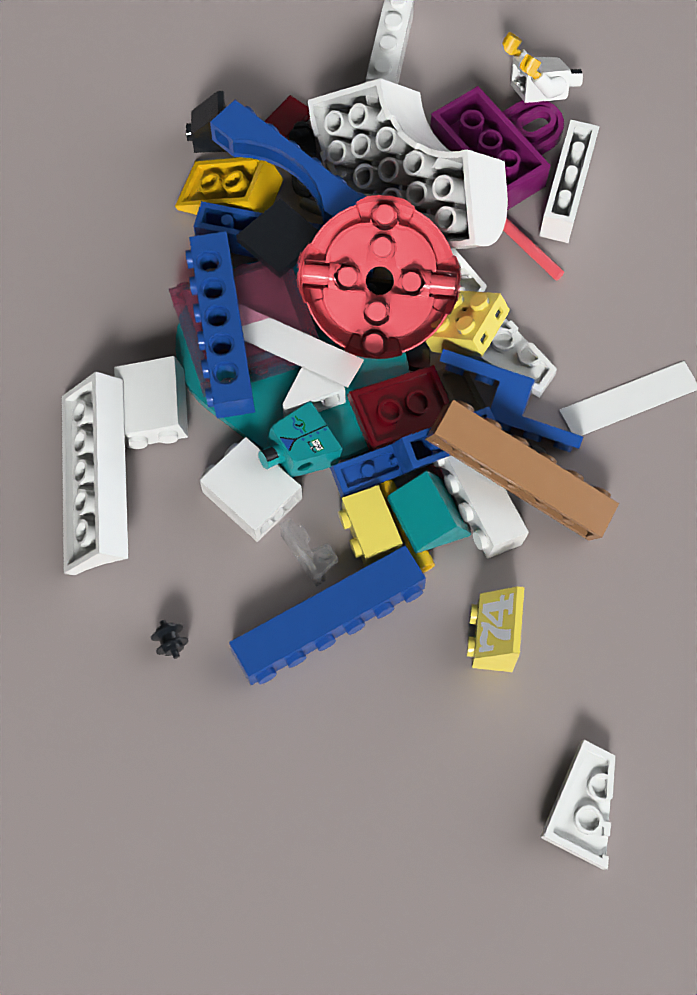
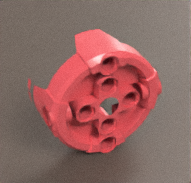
M373 195L357 201L356 205L346 208L332 217L319 230L312 243L306 246L302 254L300 252L301 259L299 256L297 287L299 282V291L303 302L307 303L309 311L320 329L335 343L342 346L344 351L355 356L371 359H388L402 356L403 352L409 351L429 339L442 325L447 315L451 314L458 301L459 289L461 287V265H459L456 256L452 254L451 248L439 228L425 215L415 210V206L403 198ZM379 266L390 270L394 277L392 289L383 295L372 293L366 285L368 272ZM438 319L442 320L435 330L431 327V324Z

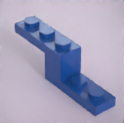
M443 349L439 361L446 364L445 370L462 376L464 370L475 373V380L492 386L494 380L499 381L491 405V411L495 421L502 426V430L510 432L512 426L524 430L523 437L537 442H541L542 437L554 440L553 447L570 453L573 447L580 448L583 436L523 416L536 381L535 379Z
M490 406L474 412L482 418H490L495 421ZM430 427L402 437L386 447L330 467L340 496L343 498L427 467L451 455L425 440L432 428Z

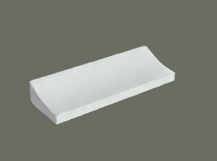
M94 372L62 396L64 574L77 575L103 564L128 559L123 379Z

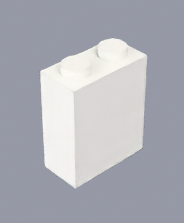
M175 356L114 367V377L123 379L124 430L127 448L142 449L147 447L148 444L159 442L170 444L178 439L188 437L185 370Z
M245 437L239 444H232L225 452L224 458L216 465L212 464L205 469L201 476L200 484L202 492L258 542L302 499V488L300 484L278 465L265 469L258 457V452L261 450Z

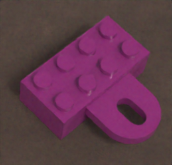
M477 86L431 113L430 128L438 140L450 151L471 150L505 161L508 197L507 210L546 187L551 165L542 155L554 148L561 140L564 118L560 110L548 101L525 103L522 100L501 111L482 89ZM538 118L548 121V124L534 132H527L523 129L525 125Z

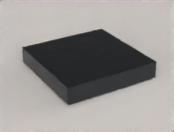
M279 199L238 233L236 239L242 247L278 278H281L298 263L299 256L301 259L300 252L302 254L306 246L312 243L319 230L282 199Z

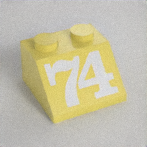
M517 586L480 593L478 603L471 604L469 624L475 625V637H468L467 657H473L472 668L513 672L520 655L524 587Z

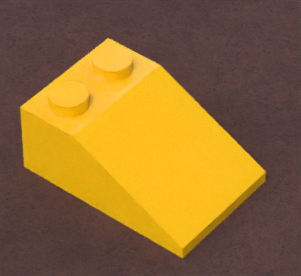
M237 157L195 161L175 207L179 211L197 215L202 201L264 213L274 204L283 178L273 164L252 158Z

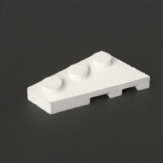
M586 740L580 741L540 835V838L602 870L608 869L607 842L611 830L609 812L610 799H613L615 755Z

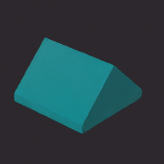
M429 471L419 475L387 497L415 553L469 537L472 534L467 523L463 521L451 494L447 491L443 479Z

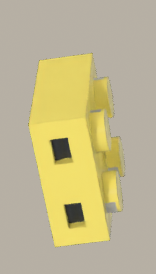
M460 291L458 301L451 314L447 315L442 325L426 340V343L430 350L436 353H442L443 349L461 355L483 357L510 310L501 293ZM438 319L431 324V327L435 330L442 320Z

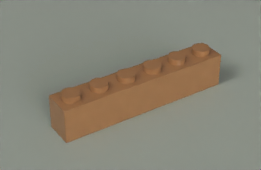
M452 400L443 406L425 440L588 541L603 537L619 505L618 502L610 498L611 494L608 491L587 484L583 481L584 477L576 471L563 469L556 464L557 461L552 456L542 452L538 453L530 448L529 443L525 439L516 435L511 436L501 430L502 426L498 422L490 418H482L474 413V408L463 401L456 402Z

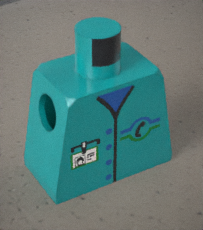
M310 401L270 428L267 440L269 447L259 451L258 457L265 469L280 464L284 471L294 478L338 464L343 448Z

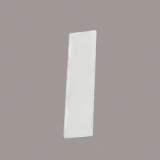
M239 304L244 341L347 388L349 387L364 359Z
M682 361L562 408L560 412L570 431L582 436L697 390V382L685 361Z

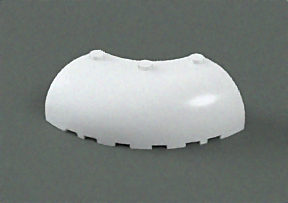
M379 78L308 100L311 126L314 136L318 137L322 150L320 152L322 161L327 163L333 175L342 177L354 191L363 193L366 197L386 195L405 199L415 206V210L425 215L439 228L451 249L490 246L498 240L505 226L508 207L505 161L471 150H448L434 135L427 122L420 92Z

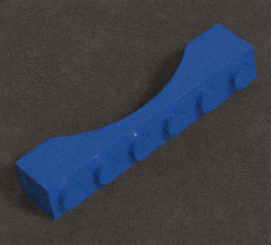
M237 100L230 103L210 121L212 140L233 157L266 161L283 168L303 183L316 200L322 215L323 225L339 212L356 205L357 201L366 197L363 193H357L350 188L342 177L333 175L324 168V165L317 158H311L301 150L295 141L286 139L274 125L265 123L256 115L253 109L249 106L244 107Z

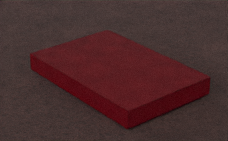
M434 365L349 391L347 394L370 452L391 445L402 437L432 427L443 406L450 402Z

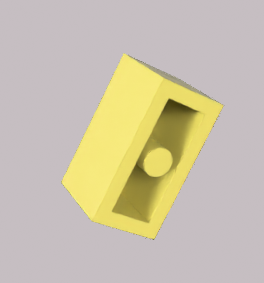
M379 485L342 498V510L338 511V515L344 530L349 528L353 539L349 541L355 558L361 557L365 567L402 547V540Z

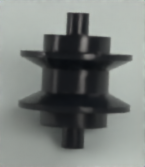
M162 620L159 622L160 626L155 630L156 632L151 635V640L159 641L161 644L156 650L157 654L172 655L174 659L180 657L179 652L184 649L189 640L186 637H180L178 634L183 629L182 624L167 623L166 620Z

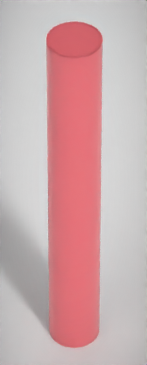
M506 217L503 231L553 279L559 280L563 276L564 271Z

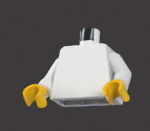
M508 32L502 44L508 54L514 55L510 85L525 103L566 99L569 87L581 86L583 80L581 69H569L560 58L532 57L524 49H517L522 40L514 33Z

